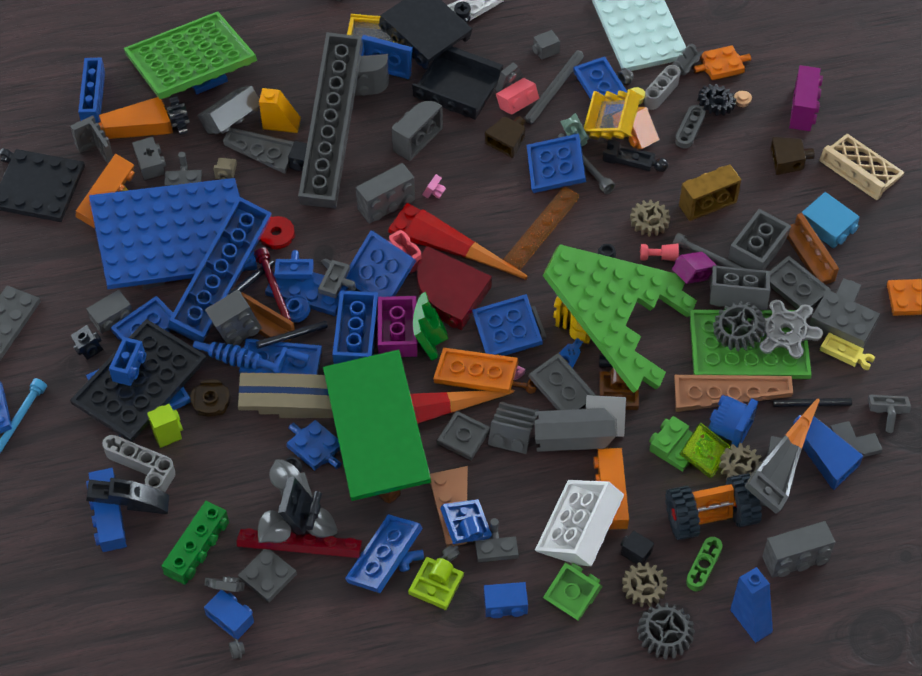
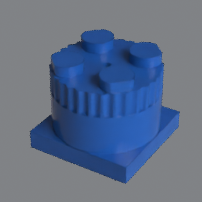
M722 395L718 403V410L714 409L711 415V423L708 430L732 441V444L737 448L739 443H743L754 422L758 401L751 398L747 405L734 398Z

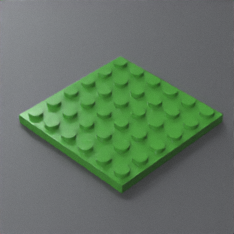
M219 12L212 13L124 48L127 57L159 99L168 98L172 94L183 92L187 88L201 85L205 81L216 79L220 75L233 72L240 67L248 66L257 61L254 52Z

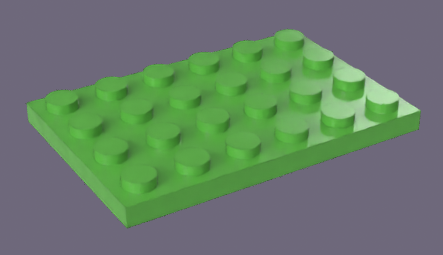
M690 310L694 375L792 376V379L811 378L808 340L801 342L804 352L799 359L792 358L789 351L782 347L775 348L770 354L763 353L760 349V343L766 339L767 335L765 333L764 337H760V343L754 342V348L749 345L747 346V351L744 348H740L738 352L736 347L730 350L728 346L724 348L722 343L717 341L714 334L713 322H716L715 316L719 315V310ZM760 310L765 319L771 317V310ZM725 327V332L731 335L732 331ZM788 327L781 329L784 334L791 331Z

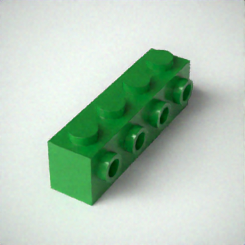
M208 501L204 502L161 565L164 575L184 585L195 576L196 568L205 561L208 550L216 544L218 535L228 526L229 519L226 510Z

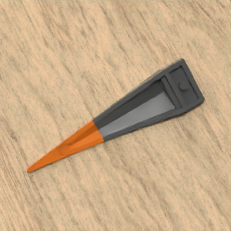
M816 399L752 472L745 485L746 489L775 514L781 511L789 497L799 456L819 404V399Z

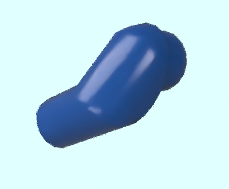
M423 550L407 552L399 564V570L401 572L409 571V563L424 560Z

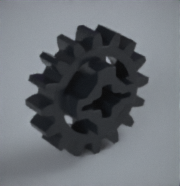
M708 84V87L704 85L700 89L697 99L700 102L699 106H704V111L708 110L709 114L714 112L716 116L719 113L723 116L726 113L730 114L736 104L735 94L729 93L730 89L726 90L724 86L718 87V84H715V86Z
M177 96L169 97L171 106L167 107L172 127H177L180 135L188 133L186 124H189L190 121L185 104L179 103Z

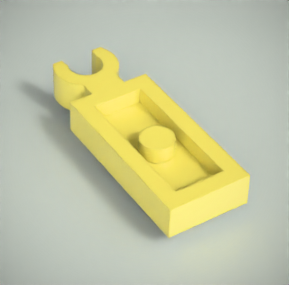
M828 333L820 347V351L854 367L859 363L865 370H869L871 366L866 361L873 363L875 356L872 354H863L864 348L831 333Z

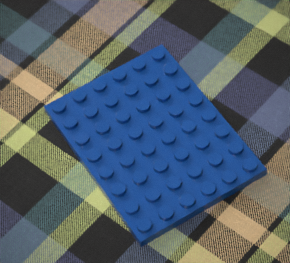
M235 178L89 195L107 289L193 278L239 196ZM254 251L243 271L257 270Z

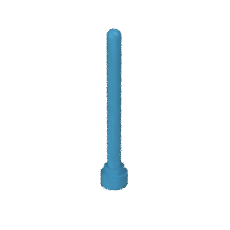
M34 378L31 382L30 393L11 421L12 429L4 432L0 438V453L36 396L43 394L46 390L47 384L42 380Z

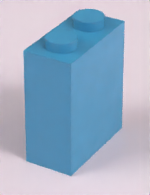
M826 192L802 212L819 239L832 248H835L838 244L841 245L850 233L854 234L859 227L858 221L860 217Z

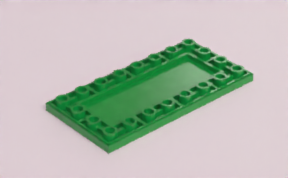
M390 351L323 367L351 501L432 483L400 351Z

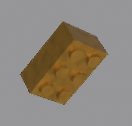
M729 164L719 167L712 172L704 173L692 180L689 179L682 183L679 207L688 220L692 221L734 204L738 200L741 178Z

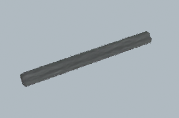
M577 50L540 96V99L537 100L524 117L526 123H534L571 75L573 68L578 66L584 58L582 51Z

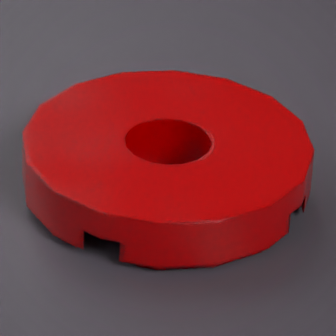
M271 217L260 238V242L265 247L268 246L271 249H282L288 246L295 237L294 225L285 217ZM274 231L281 232L279 235L272 234Z

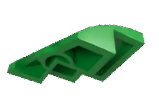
M424 292L420 295L415 307L413 331L414 336L433 361L439 358L436 345L449 338L436 309L429 303L427 293Z

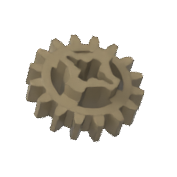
M643 200L642 205L637 203L636 208H632L630 214L631 226H635L636 232L641 230V235L648 233V237H650L651 233H654L658 236V231L664 233L665 228L669 226V210H665V205L659 206V201L654 204L652 200H649V203Z
M739 443L736 448L732 444L730 449L726 448L720 457L719 467L723 468L721 474H727V478L749 473L751 476V466H753L754 471L761 463L759 461L762 456L755 455L756 449L749 450L750 445L743 448L742 443Z
M639 562L637 568L631 565L630 572L625 571V578L622 579V584L624 585L622 591L627 592L626 599L633 598L632 604L638 601L640 602V607H643L644 603H647L650 607L652 601L658 604L660 598H664V591H667L668 586L666 584L667 577H662L663 570L656 571L657 565L651 568L649 567V562H646L645 566H642Z

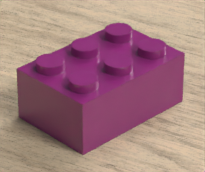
M799 65L789 128L811 131L812 124H816L817 114L815 113L819 112L820 103L817 100H820L821 96L819 86H822L823 76H820L821 68Z
M416 296L378 297L379 354L399 350L401 357H417V339L413 331V316L417 304Z

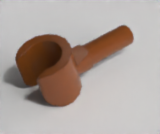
M531 379L527 383L516 381L512 383V386L526 388V391L530 394H533L537 389L531 387L536 386Z

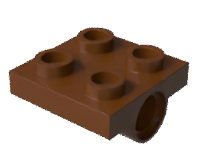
M614 368L611 369V372L600 371L599 396L626 397L625 410H639V388L633 393Z

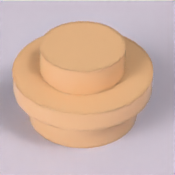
M738 91L734 95V98H736L735 103L739 107H746L751 103L752 96L747 91Z

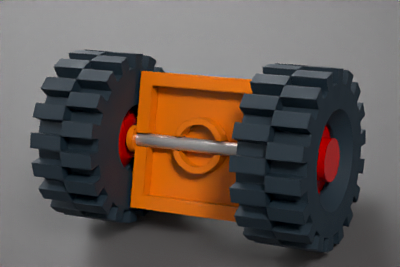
M750 474L731 476L726 479L725 486L692 492L689 486L666 490V511L668 512V520L670 521L675 538L681 540L699 536L700 524L733 518L738 527L760 523L762 517L760 500L745 488L746 483L751 477Z

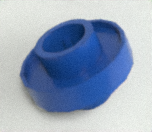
M294 295L284 301L292 322H300L309 315L310 304L305 297Z

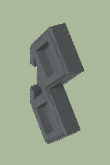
M849 421L830 426L833 432L861 453L863 457L879 454L883 450L875 433L856 437Z

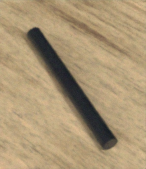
M273 260L269 261L270 267L272 268L275 265V263ZM261 266L229 292L228 295L237 289L242 293L265 274L263 267Z
M322 321L256 341L255 344L257 349L328 328V324L326 321Z
M819 398L818 406H851L852 398ZM773 399L772 405L773 407H810L816 399Z

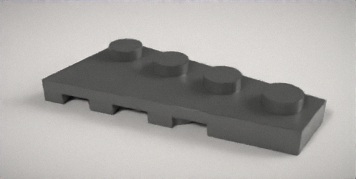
M235 128L227 131L223 140L225 146L286 174L289 167L288 155L294 142Z

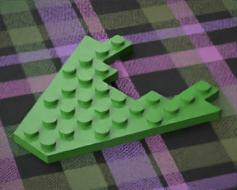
M559 245L543 274L545 280L633 393L638 390L642 381L654 389L659 388L666 371L635 351L641 336L628 328L626 323L636 302L651 311L655 307L658 298L685 317L690 316V310L694 309L697 300L682 291L685 282L676 273Z

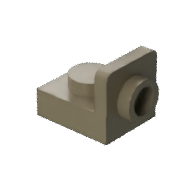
M218 158L217 165L213 167L215 179L234 178L237 160Z

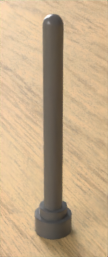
M560 133L558 138L565 137V135ZM583 155L584 167L599 182L601 191L604 194L611 193L616 186L610 178H604Z
M679 232L672 243H678L679 249L686 248L695 253L703 251L712 261L724 267L744 268L689 242L685 238L686 236Z

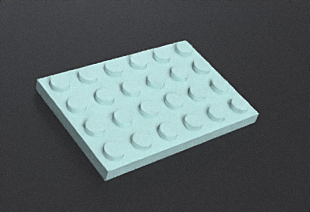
M592 0L621 69L626 68L634 71L671 63L686 48L665 0Z

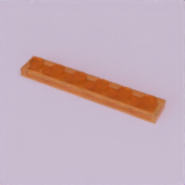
M563 187L503 260L521 270L577 202L579 194L567 187Z

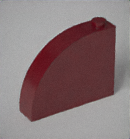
M426 246L421 254L417 267L419 295L426 292L429 303L436 309L440 319L452 328L463 330L473 315L472 310L478 308L491 289L492 276Z

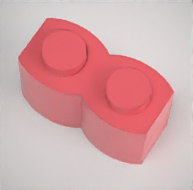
M399 230L389 236V242L417 260L410 271L411 274L417 270L418 262L421 259V251L417 245L410 242L409 236L404 231Z

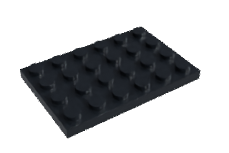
M148 319L129 337L130 339L142 341L144 351L146 352L145 362L141 363L138 377L133 380L132 385L129 386L112 381L109 367L114 359L115 352L70 399L72 405L130 442H133L150 423L147 413L159 406L167 405L207 361L205 354Z

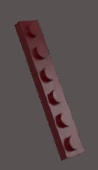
M247 528L240 530L237 537V547L359 558L362 540L335 538L334 536L317 537L312 534L297 535L291 532L290 537L284 542L259 543L258 530Z

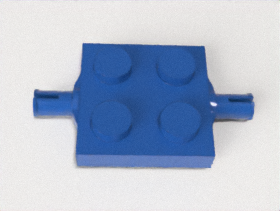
M314 420L303 429L294 422L290 424L289 430L296 435L287 442V448L314 471L328 462L335 469L341 466L342 462L334 457L340 450L338 438L319 422Z

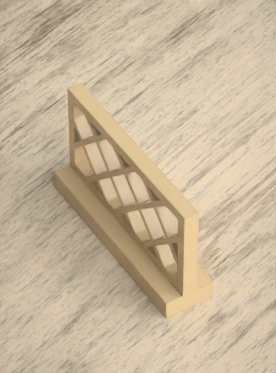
M849 134L844 135L833 145H827L823 149L819 160L875 200H878L882 193L902 178L905 173ZM848 141L853 146H845L844 142ZM846 151H854L855 155H847ZM858 152H864L867 156L859 155ZM860 161H868L869 165L861 164ZM873 162H878L881 166L873 165ZM875 171H883L884 175L875 174ZM887 171L893 172L896 175H888Z

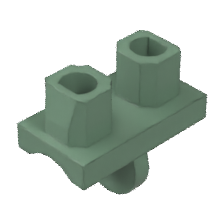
M576 113L570 118L560 121L567 136L579 133L581 146L588 143L589 137Z

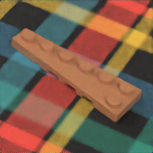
M674 375L676 412L718 407L722 395L729 396L743 403L750 402L751 398L763 401L792 397L793 395L792 376Z

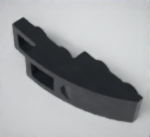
M110 478V482L89 479L86 501L125 505L127 510L168 514L169 495L156 488L129 480Z

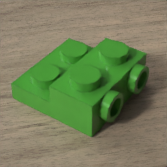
M672 416L670 420L666 418L660 427L662 430L659 434L655 432L649 440L651 443L650 452L683 472L690 461L682 456L681 452L693 435V432L689 430V425Z
M565 562L543 598L579 621L589 604H592L602 586L599 584L600 579L594 575L589 574V576L581 573L583 570L575 563H572L570 566Z

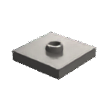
M586 395V409L605 408L617 419L616 437H624L626 397Z

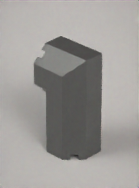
M605 408L535 411V416L539 415V419L535 420L536 444H540V447H537V452L603 449L617 436V419Z

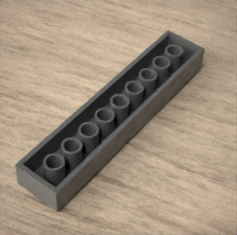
M326 32L298 195L301 205L333 209L337 207L362 55V36Z

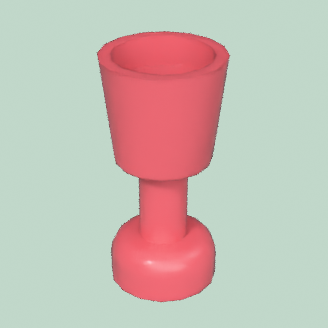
M641 244L640 259L641 261H646L648 256H661V260L675 261L679 257V244L662 245L661 249H649L647 244Z

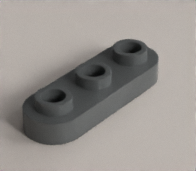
M699 105L689 107L676 134L675 143L678 147L689 148L692 146L705 119L706 111L703 110L704 107Z

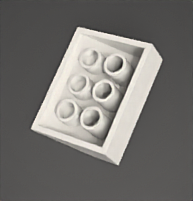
M568 480L535 551L575 563L576 565L592 566L624 494L610 482Z

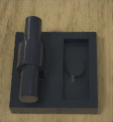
M295 477L287 479L278 513L297 535L305 534L306 529L313 530L315 519L318 518L321 508L320 500L322 493L315 491L312 498Z

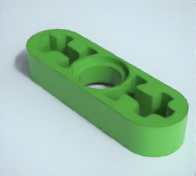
M709 537L704 541L687 576L686 584L690 590L700 591L704 588L722 550L720 539ZM712 544L716 545L711 555H709V548L712 546ZM707 560L710 566L702 568L699 565V561ZM700 573L699 582L693 583V579Z

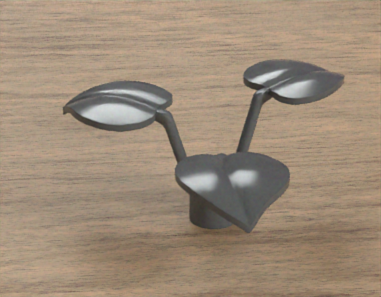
M284 460L274 461L269 476L276 488L284 490L287 479L290 477H295L300 484L302 483L301 474L294 465ZM320 508L313 530L307 531L317 537H329L336 535L338 529L332 515L326 509ZM269 510L261 516L258 524L259 543H281L290 537V525L278 512Z

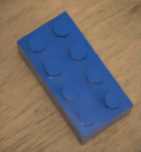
M340 291L332 354L333 364L374 355L378 320V292Z

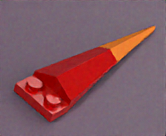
M406 203L388 229L390 234L399 230L404 231L412 243L459 255L523 279L528 277L514 266L426 210H420L409 203Z
M493 391L410 394L417 424L509 395Z

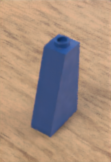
M801 415L794 420L793 424L797 422ZM813 416L802 448L830 487L835 490L860 466L863 455Z
M757 567L739 577L730 609L755 643L773 632L770 583Z

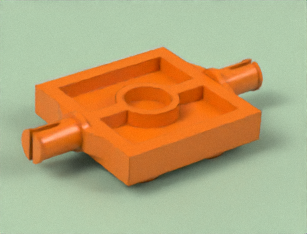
M733 45L705 51L700 56L703 64L693 66L694 73L705 71L709 74L711 80L745 73V67L742 62L751 61V55L740 56L735 51Z

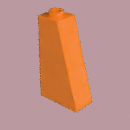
M158 97L99 115L100 122L98 124L108 139L173 133L169 116L162 100Z

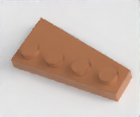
M468 466L431 473L432 483L430 485L446 547L467 544V542L453 544L440 507L447 503L467 501Z

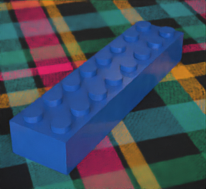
M239 196L237 197L170 317L169 329L193 341L202 343L205 341L213 326V322L205 309L228 296V293L231 292L270 221L271 212Z

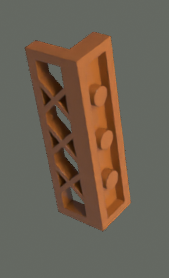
M803 213L797 214L795 223L791 225L787 237L788 241L812 275L825 285L836 281L839 267Z

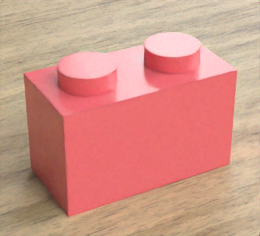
M525 78L496 93L500 109L511 115L540 99L536 84Z

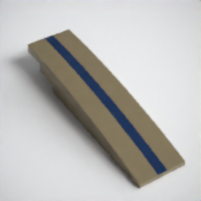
M240 373L238 410H258L259 414H279V418H334L325 375Z

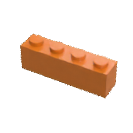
M115 153L77 208L75 217L95 228L89 195L124 191V184L126 181L130 182L135 174L133 171L134 164Z
M622 448L598 449L597 457L593 458L594 469H598V474H595V481L610 482L624 494L608 530L628 529L629 513Z

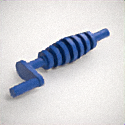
M194 341L193 348L209 353V357H215L216 360H222L223 363H229L231 366H236L237 364V367L242 368L245 364V368L248 369L251 366L255 370L263 367L274 370V373L281 372L286 356L308 362L310 358L308 354L283 347L277 362L274 363L263 360L260 354L257 353L255 355L251 350L248 352L244 347L241 349L239 345L233 347V344L226 345L225 343H220L218 345V342L206 344Z

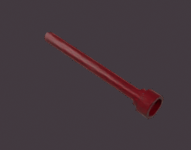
M259 248L254 252L256 262L261 264L281 315L291 321L269 264V251L267 248Z

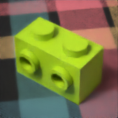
M170 404L159 406L147 413L152 432L160 448L182 439L180 431H183L180 423L179 414L176 409L172 410Z

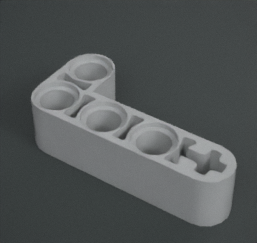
M109 435L104 438L102 444L108 459L146 474L145 485L166 492L175 477V469L171 458L116 435Z

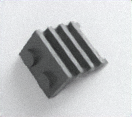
M94 116L70 126L79 153L96 146L107 164L113 158L109 139L108 137L105 138L104 131L100 129Z
M501 401L491 422L488 445L526 454L530 434L537 419L535 411L539 410L507 404Z

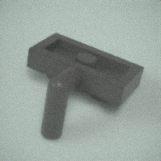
M179 152L178 154L180 171H165V186L202 182V170H188L185 152Z
M332 260L318 288V293L336 298L342 285L348 287V291H356L355 282L346 279L350 271V265Z
M868 396L870 411L876 413L888 412L885 429L888 433L894 431L896 414L910 413L911 404L907 396Z
M496 518L490 521L491 539L475 541L478 563L519 558L516 536L499 538V521Z

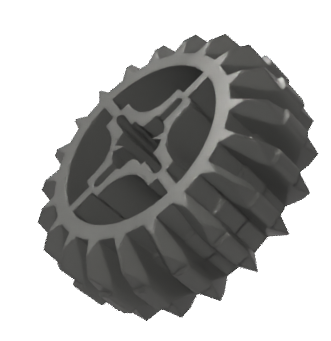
M741 301L739 305L732 302L731 307L725 305V311L719 310V315L715 316L716 322H713L717 341L721 342L724 348L728 346L730 350L736 347L738 352L740 348H744L747 351V346L749 345L754 348V342L760 343V337H764V331L766 330V321L762 312L755 305L751 307L749 302L745 305ZM747 319H752L755 322L754 325H751ZM725 327L732 331L731 335L725 332Z
M658 603L656 609L650 606L648 612L644 611L643 618L639 619L638 624L640 626L637 628L639 633L638 639L643 641V648L649 647V654L653 651L656 652V658L660 654L663 655L665 660L668 655H671L673 659L676 658V653L682 656L684 650H689V644L693 643L694 638L692 636L695 634L693 629L694 623L689 621V614L683 615V608L679 611L676 610V604L672 608H669L668 603L664 607H661ZM673 621L680 626V628L676 627L673 624ZM669 625L668 631L665 633V636L663 637V633ZM650 631L659 638V641L651 635Z

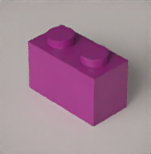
M702 251L680 255L675 260L672 270L686 284L709 280L712 275L713 265H717Z

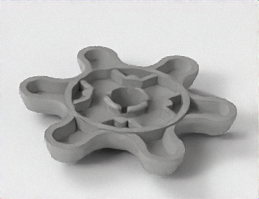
M773 300L770 303L772 315L765 319L766 330L764 333L767 337L760 343V349L763 353L770 354L775 348H786L792 358L799 359L804 352L801 342L804 340L818 341L823 335L822 329L809 326L806 323V319L813 313L812 307L804 304L796 311H788L781 300ZM788 327L791 331L784 334L781 329Z

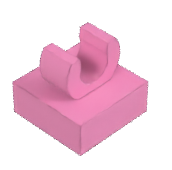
M436 174L422 195L429 198L433 194L435 197L440 198L446 189L443 185L438 184L442 178Z

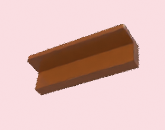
M243 292L241 293L262 327L258 332L259 334L269 338L295 330L292 321Z

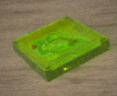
M699 423L679 454L706 476L712 478L719 468L721 455L726 448L730 449L731 446L704 424Z

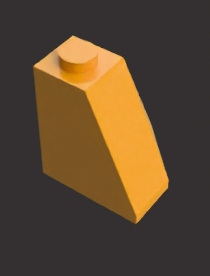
M262 88L259 106L263 129L298 133L301 117L280 90Z

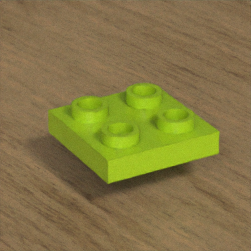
M426 557L408 591L409 595L447 610L464 577V572L455 569L449 561L443 558L434 560Z

